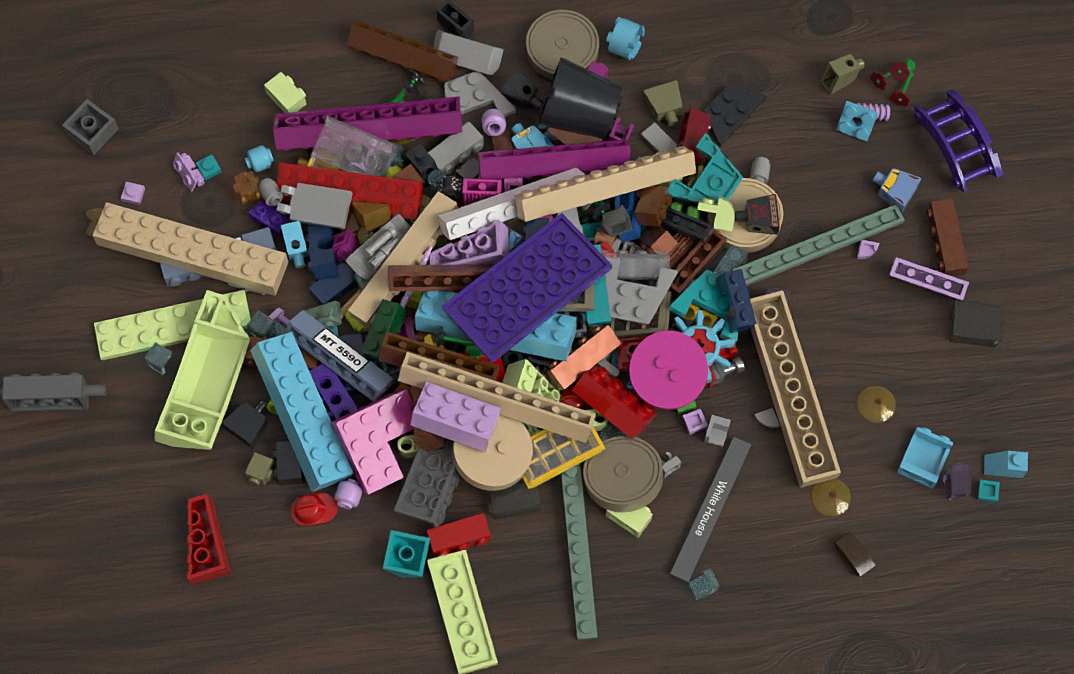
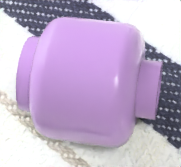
M489 109L483 114L481 118L482 128L487 135L498 136L505 131L506 120L500 110Z
M348 479L339 483L334 496L339 507L351 510L352 507L358 506L363 493L362 488L358 486L359 482Z

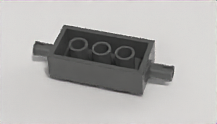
M51 373L49 376H41L40 374H30L29 376L12 374L10 377H4L3 387H0V399H3L11 412L88 410L89 396H106L105 384L88 385L83 375L79 373H69L68 375Z

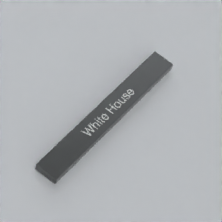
M733 437L670 576L688 584L751 448V444Z

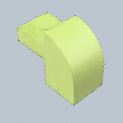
M719 196L718 203H714L715 200L703 198V201L699 200L697 210L716 213L715 229L732 231L735 211L730 201Z

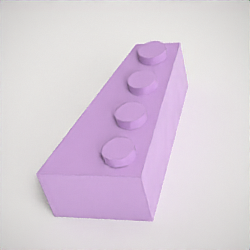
M498 219L492 225L478 229V232L470 236H463L460 241L454 244H447L431 252L430 265L496 264L509 254L508 227Z

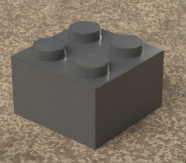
M88 99L62 125L66 135L92 155H95L118 130L115 119Z

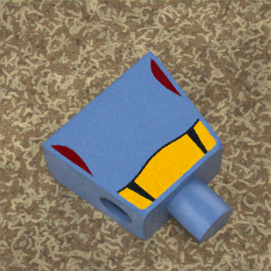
M895 168L891 170L888 176L877 172L873 179V182L881 186L878 196L890 206L897 205L901 214L921 181L920 177Z

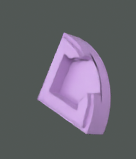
M860 240L857 259H867L874 255L879 243Z

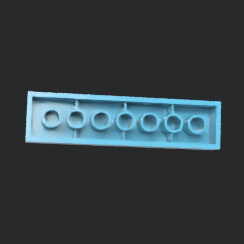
M447 290L424 291L415 315L416 330L437 334L438 328L443 326L446 336L470 340L441 307L458 293ZM556 313L510 350L567 362L576 334V317Z
M289 332L258 342L250 351L311 492L346 480L353 474V470L293 333Z

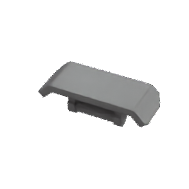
M437 30L433 48L458 56L457 65L493 75L499 69L503 49L449 34L441 30Z
M397 214L346 259V262L360 277L367 280L376 272L367 265V261L377 253L379 247H383L391 238L395 237L401 241L411 226L400 214Z

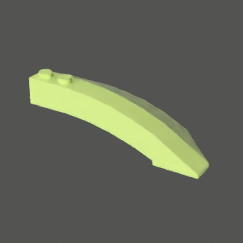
M209 290L206 291L194 321V326L175 381L155 429L156 442L173 447L212 449L250 342L249 336L243 330L241 322L231 309L225 295Z

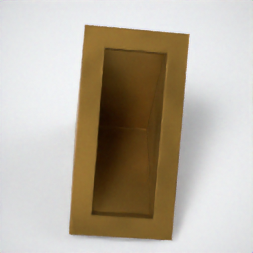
M355 201L352 203L355 219L365 231L385 225L391 220L389 204Z

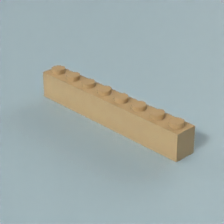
M439 191L436 193L348 309L351 318L368 329L371 327L382 299L391 301L394 295L400 293V291H389L388 265H419L425 251L428 248L430 249L431 246L434 247L436 239L439 235H443L438 215L458 209L455 201Z

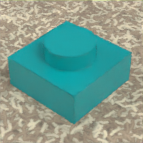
M213 155L196 162L205 180L222 172Z

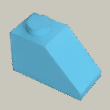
M1004 451L984 455V475L1023 478L1028 471V452Z

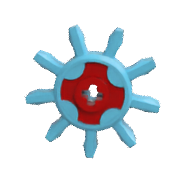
M702 310L697 312V324L691 327H687L678 316L674 319L676 327L683 334L688 335L701 345L708 367L716 362L723 368H730L731 363L719 356L721 348L735 346V339L719 340L716 335L725 324L723 319L717 321L711 329L702 324L704 319ZM709 368L706 381L707 383L711 382L712 375Z

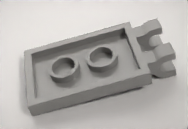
M298 183L297 188L282 185L281 193L292 198L290 206L278 203L277 211L284 215H290L291 221L345 229L353 195L351 191Z

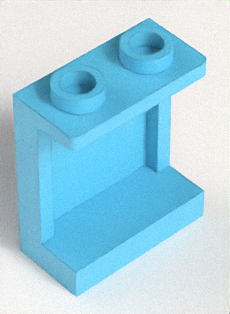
M917 427L897 473L933 489L953 442L946 436L933 434L927 428Z

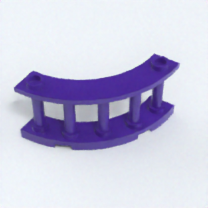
M952 89L946 92V102L924 111L921 107L915 105L914 118L917 123L929 132L939 146L950 168L954 187L965 193L968 191L965 182L986 173L996 178L1004 174L997 152L993 154L989 145L992 141L983 123L971 106L967 107L963 103L965 99ZM948 108L955 112L937 121L930 117ZM957 119L963 120L968 127L947 137L943 135L939 128ZM968 135L974 136L978 144L977 147L955 156L949 144ZM981 153L985 160V165L963 175L958 163Z

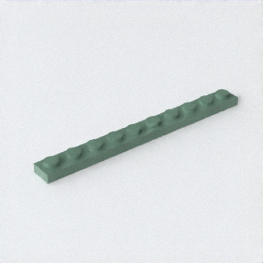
M893 205L733 270L742 269L746 286L900 225L905 219L897 205Z
M571 444L560 449L565 461L577 456ZM579 463L562 472L561 475L577 640L597 638L581 466Z

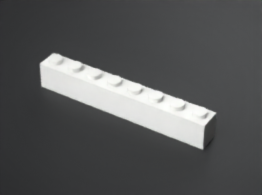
M573 168L438 215L441 232L449 240L478 231L482 227H488L498 219L503 222L517 217L514 195L521 194L523 190H535L541 185L556 184V181L571 180L576 175L585 176V174L579 169Z

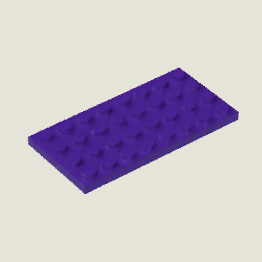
M561 213L441 307L492 364L613 269V267L571 221Z

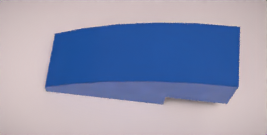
M636 190L615 196V210L623 205L630 215L632 230L620 234V238L623 242L641 238V225H638L635 215L638 205Z

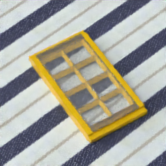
M593 425L586 443L544 429L531 436L533 445L532 459L522 478L528 489L534 488L602 452L605 446Z

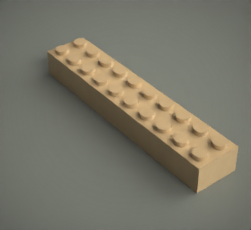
M107 202L93 233V238L99 246L274 296L277 294L288 265L287 255L284 252Z
M779 291L751 298L757 322L751 328V333L799 486L801 488L835 479L840 475L841 471L784 292Z

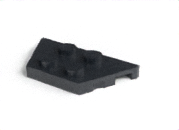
M727 86L704 109V113L711 115L710 129L715 134L717 144L720 147L766 100L767 96L765 94Z

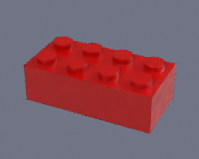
M596 365L584 372L572 389L575 394L631 439L645 431L657 414L653 406L646 402L644 403L636 392L628 390L623 386L624 384L621 380L613 378L608 370L602 366Z

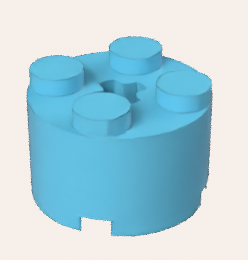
M618 17L613 32L610 31L607 36V42H609L608 51L628 60L633 59L640 49L642 42L639 40L640 36L644 37V26Z

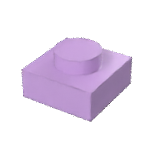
M126 182L121 196L122 202L140 205L145 187Z
M701 409L682 416L689 435L708 428Z

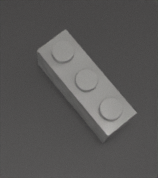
M468 122L462 127L461 133L449 136L428 152L437 164L439 176L442 177L445 174H450L455 166L459 163L463 164L471 154L479 152L484 145L483 136Z

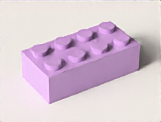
M426 382L413 411L410 425L486 452L498 422L501 408Z

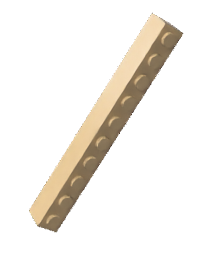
M683 146L677 147L671 152H659L657 156H644L639 161H627L621 166H609L607 170H594L589 175H576L571 180H559L553 185H541L535 190H523L521 194L514 195L517 215L526 222L695 174L694 152Z
M409 352L406 353L398 378L400 382L421 389L424 388L426 382L499 407L501 408L500 415L585 443L591 432L596 415Z

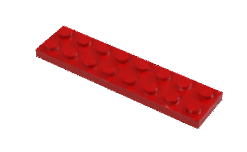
M279 163L277 186L280 190L282 185L297 188L298 183L347 190L353 193L350 211H354L352 203L355 201L389 204L392 217L400 214L403 218L417 220L420 215L423 182L291 163ZM282 193V201L291 202L292 197L285 196V194Z

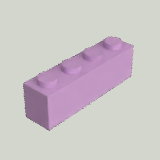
M897 257L894 258L888 275L960 301L963 300L969 284L967 281Z

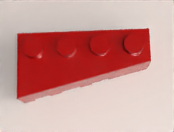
M208 494L188 499L189 555H187V580L195 585L230 574L231 570L213 499Z

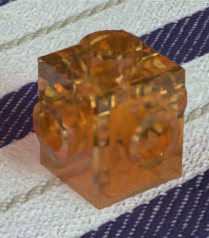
M252 171L241 172L238 176H234L236 183L233 184L236 195L240 194L243 204L261 198L258 189L260 181L258 176L254 177Z

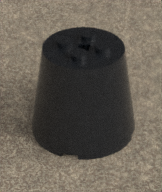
M560 57L550 85L553 90L550 98L546 97L538 128L543 130L554 128L605 140L608 132L611 133L614 125L612 120H616L619 110L616 108L620 106L622 96H620L622 87L566 58Z

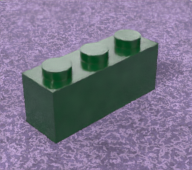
M382 299L361 351L369 360L387 364L378 361L382 342L386 332L399 334L407 311L399 303Z

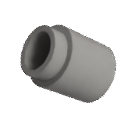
M755 158V161L752 162L750 179H755L765 184L768 182L771 165L767 158Z
M266 178L259 183V192L267 205L276 206L282 201L283 194L275 181Z

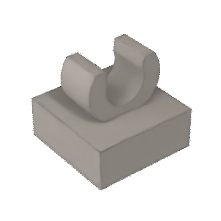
M669 452L665 454L668 461L663 462L661 460L664 478L679 469L681 465L680 459L677 456L672 458Z

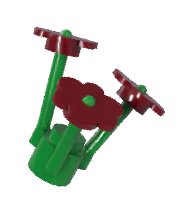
M905 58L900 63L894 62L893 66L884 75L874 71L870 78L874 82L875 87L881 90L886 89V78L891 74L895 80L905 81L901 92L894 91L889 99L895 102L897 106L902 105L906 107L909 104L910 98L907 97L905 91L911 78L914 76L913 70L916 66L913 60Z

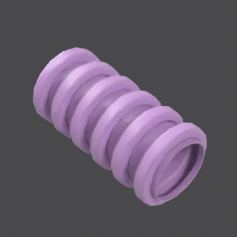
M871 103L860 105L878 112L876 119H879V121H882V119L885 121L889 120V105L883 106V104H880L878 106L874 104L873 106Z

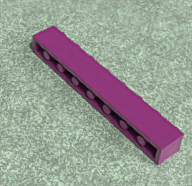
M627 139L478 153L479 175L481 179L531 178L536 175L548 177L551 174H558L573 168L587 173L590 170H607L609 166H621L625 162L630 161V145Z

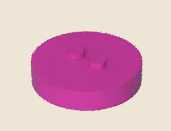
M661 331L648 336L636 347L630 361V379L635 392L644 402L658 409L675 410L689 405L701 394L707 381L708 363L705 353L694 339L681 332Z

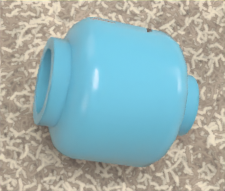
M263 145L248 150V157L245 158L248 169L252 168L255 172L270 168L271 162L274 161L269 147L265 148Z

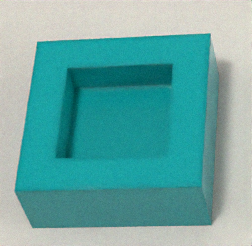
M980 479L977 500L997 503L1000 482Z

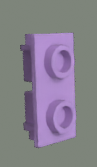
M177 152L173 162L174 169L179 172L183 183L193 192L195 185L202 186L205 183L204 177L198 169L191 170L196 165L189 155H186V153L180 155Z

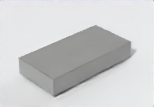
M655 123L641 133V137L657 153L659 151H674L677 146Z

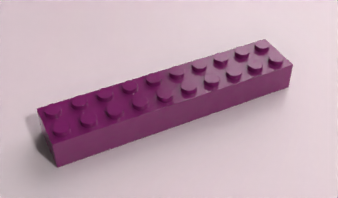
M460 96L279 113L275 114L273 133L276 150L289 151L293 148L308 149L314 146L327 147L335 144L339 146L346 145L347 143L363 144L366 141L382 142L387 139L401 140L408 137L417 139L429 135L431 137H437L440 134L456 135L462 132V112Z

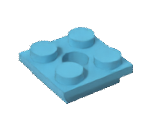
M846 101L836 130L868 141L878 112ZM859 117L862 120V122L857 123L854 121L853 118Z

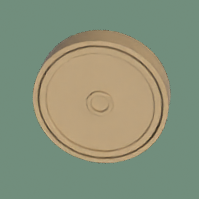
M743 178L729 201L733 205L734 211H744L747 200L776 193L771 187L761 181ZM776 194L779 224L781 228V224L783 221V207L778 195ZM707 212L708 224L714 226L716 213ZM735 219L732 231L714 228V230L727 239L725 248L739 253H752L769 246L777 237V235L748 232L746 222H735Z
M499 415L486 452L456 441L453 442L452 448L453 461L459 474L471 485L489 491L506 489L517 483L526 473L533 454L532 440L526 427L520 421L503 415Z

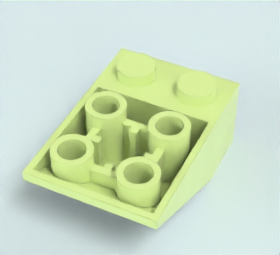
M527 359L508 364L503 384L559 402L561 394Z

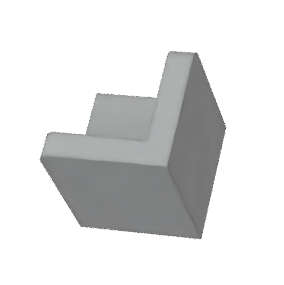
M712 415L704 442L723 447L731 420Z

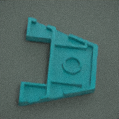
M705 133L697 144L696 149L710 157V162L692 188L674 179L668 188L669 194L672 197L694 203H699V200L703 201V198L715 200L714 203H718L719 196L729 201L743 180V176L729 159L722 154L719 147L712 142L709 135Z
M706 270L669 306L668 310L684 317L692 302L726 320L719 337L724 340L735 339L736 343L738 332H730L726 318L730 311V303L727 296H720L716 281L719 275Z

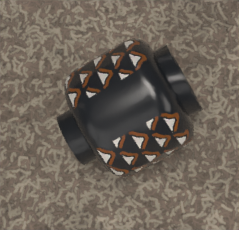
M453 176L443 178L439 184V192L458 203L463 197V182Z

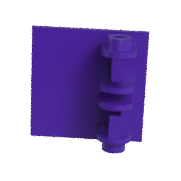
M264 199L247 212L251 221L258 223L261 227H269L270 232L275 236H282L281 225L291 222L290 215L281 214L277 211L278 205L269 206Z

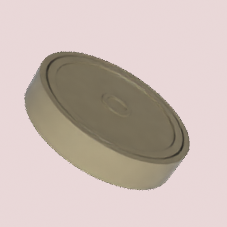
M555 10L545 13L536 19L528 30L526 37L527 58L532 68L538 74L550 80L553 79L560 57L588 69L591 61H597L599 54L597 30L589 19L574 11Z
M628 436L607 439L602 442L605 449L585 461L583 474L587 492L592 500L604 509L614 512L635 511L652 502L661 490L663 484L661 458L654 447L642 439L636 437L631 439Z

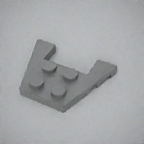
M479 71L444 83L446 98L460 96L462 114L491 103L505 117L516 113L515 107Z
M605 257L613 267V269L605 274L611 318L649 325L678 271L660 268L657 287L617 280L621 260Z

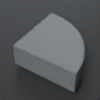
M773 408L754 414V418L758 423L769 428H779L780 424Z

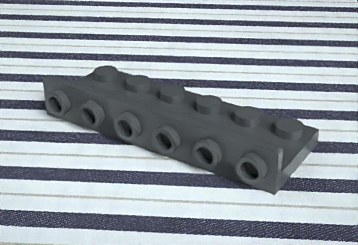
M444 437V446L430 452H426L419 447L395 506V513L430 523L434 527H438L440 523H443L446 507L450 505L453 497L452 492L454 487L458 486L460 474L455 467L452 456L453 440Z

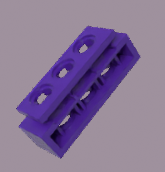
M321 364L309 371L321 400L328 410L327 413L331 421L337 420L358 409L336 373L329 367Z

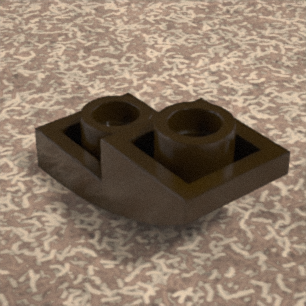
M848 532L834 542L842 558L848 560L856 576H862L875 566L866 550L851 532Z

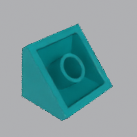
M391 530L383 570L400 578L422 577L430 538Z

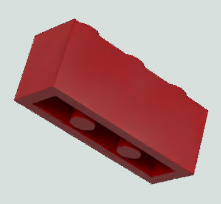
M484 513L427 530L434 557L444 556L457 550H468L470 546L474 545L478 547L488 544V541H491V534Z

